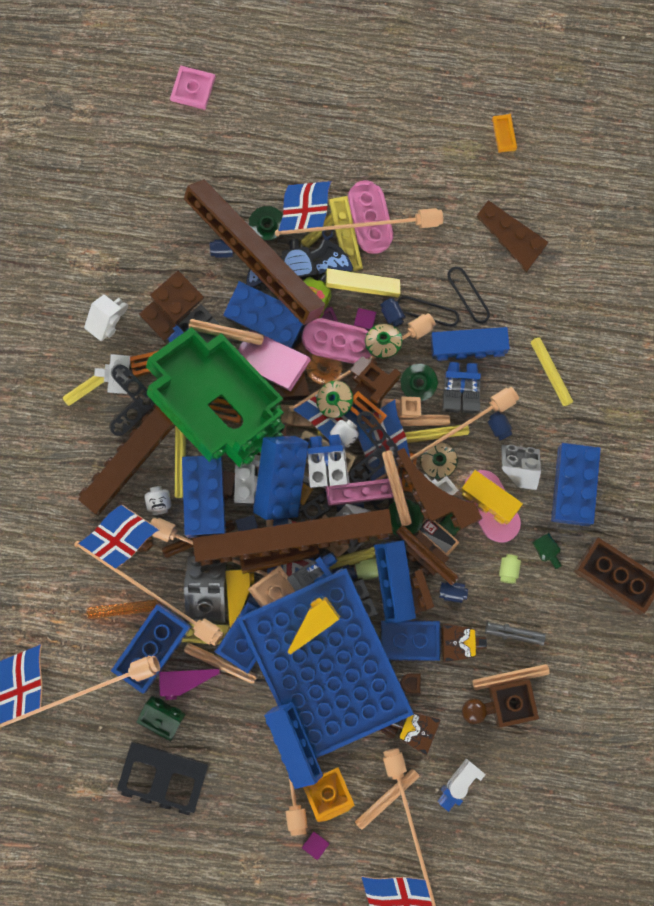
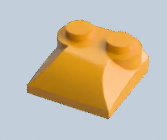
M339 767L324 773L316 784L303 787L317 822L328 821L348 812L355 806Z

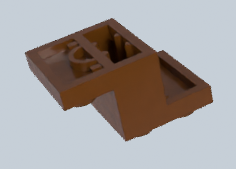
M177 270L150 294L153 302L141 311L139 316L166 342L171 334L174 333L173 328L204 300V296Z

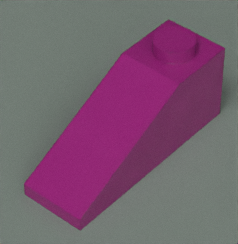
M221 669L159 672L160 696H165V700H177V695H183L221 673Z

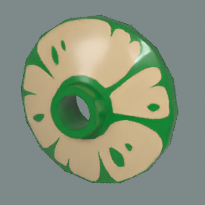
M378 324L372 327L365 337V345L369 353L382 359L396 355L401 349L403 342L399 330L389 324ZM385 336L387 339L381 340L380 337Z
M330 381L319 390L316 397L317 407L326 417L340 418L351 409L353 393L344 382ZM332 395H335L334 401H330Z

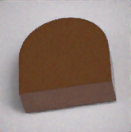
M421 674L404 675L400 682L403 691L410 694H420Z

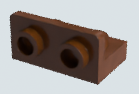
M422 569L409 574L415 614L434 608Z

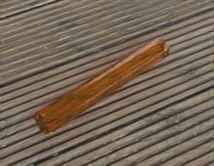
M154 599L89 607L86 610L88 619L151 612L157 604L163 606L164 604Z

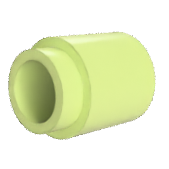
M506 554V557H502L499 572L501 582L516 584L521 560L517 559L518 556Z
M376 558L363 560L355 564L358 579L363 578V580L379 577Z

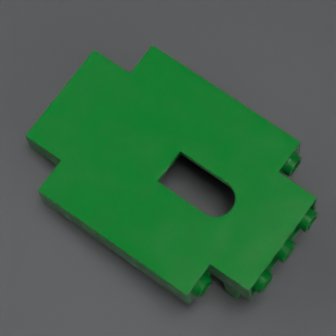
M191 327L148 358L146 368L157 380L148 386L147 395L209 462L214 458H220L226 453L240 468L243 464H250L255 459V455L259 452L261 453L263 437L283 436L282 432L285 425L282 423L281 418L284 412L280 406L283 398L222 333L206 343ZM219 396H222L241 416L243 420L242 426L237 429L228 427L208 405Z

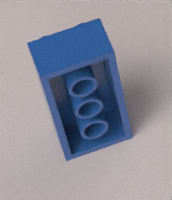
M240 281L223 314L226 318L291 349L295 347L305 326L280 300Z
M296 436L263 437L253 513L265 520L298 517L309 442Z
M562 443L558 447L551 522L588 527L594 524L600 447Z
M204 456L182 457L185 536L190 538L226 533L222 456L218 459L214 458L210 462Z
M157 604L111 669V672L121 676L128 673L130 663L147 656H155L160 664V671L156 675L139 682L130 676L123 679L142 694L146 693L192 626L163 605Z

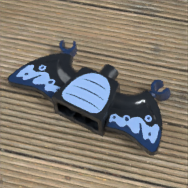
M327 230L322 231L324 240H321L318 248L309 251L308 247H301L299 239L290 240V249L282 251V256L279 257L303 281L307 277L318 280V275L325 274L327 268L353 272V266L347 254L338 245L329 241V239L334 237V230L331 231L330 236H326ZM249 268L246 285L255 288L264 284Z

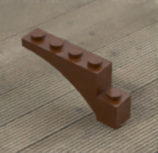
M404 448L397 451L396 463L399 468L403 467L406 473L403 475L407 485H412L414 489L412 495L416 503L420 502L423 508L420 511L425 520L428 519L432 523L446 515L452 514V517H450L451 522L459 530L482 520V516L474 501H464L438 488L418 470Z

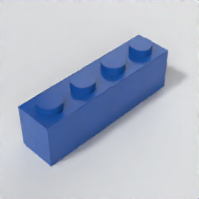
M507 327L432 332L430 337L432 359H437V361H446L449 358L455 357L457 360H464L469 356H475L477 359L485 358L486 355L503 357L510 349Z
M404 540L374 545L386 623H399L415 619V606Z
M293 702L273 707L264 716L266 724L273 735L274 743L281 754V760L286 766L290 781L295 789L316 784L323 774Z

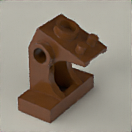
M361 356L350 369L353 375L352 379L359 385L365 383L374 391V394L371 396V402L378 406L401 378V372L395 368L388 375L377 366L378 364L374 359L370 357L366 359ZM370 370L379 375L374 382L365 376Z

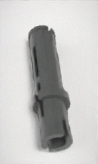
M488 621L485 627V634L500 636L505 640L510 638L541 646L545 642V633L510 627L509 624L490 623ZM518 634L527 635V636H532V638H531V637H526V636H521V635H518Z

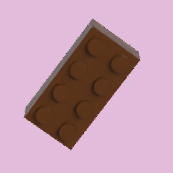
M599 537L591 542L573 571L638 615L645 614L654 600V573Z

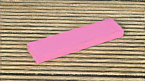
M389 479L325 487L328 506L394 498Z

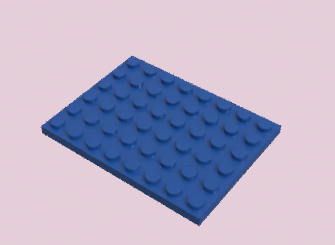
M347 568L237 618L277 705L280 706L293 702L316 758L414 715ZM319 597L321 600L326 597L340 615V619L290 655L288 649L307 612L311 608L310 604Z

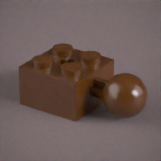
M530 679L489 687L488 691L491 702L483 703L479 699H470L462 706L464 720L473 725L480 724L490 714H494L496 726L499 728L539 719ZM511 698L513 700H517V704L514 705V709L512 706H509Z

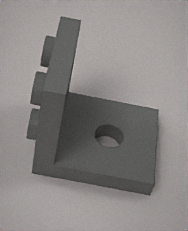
M188 556L184 582L185 614L197 622L199 619L202 621L206 618L212 623H225L227 563H221L220 560L213 561L212 565L201 566V563L195 562V556ZM201 604H208L210 606L202 607Z

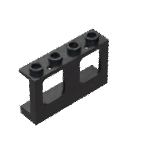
M134 741L131 742L117 790L121 791L122 796L132 798L135 795L141 797L140 801L151 804L152 801L160 803L159 806L162 808L171 809V807L179 809V813L190 815V813L196 812L198 799L210 764ZM136 761L156 768L153 783L148 794L127 787L133 764ZM173 773L188 776L195 780L188 805L166 799V793Z

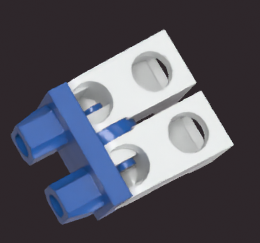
M340 434L329 435V446L322 445V436L310 437V448H308L310 487L349 484L345 444L342 445Z
M465 759L449 779L447 786H442L441 791L443 794L437 802L448 812L455 803L460 806L463 802L461 798L466 796L468 787L475 778L481 781L486 774L469 760Z

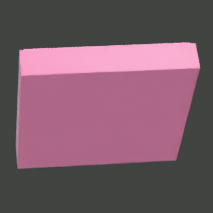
M180 65L170 100L206 110L216 78L215 74Z

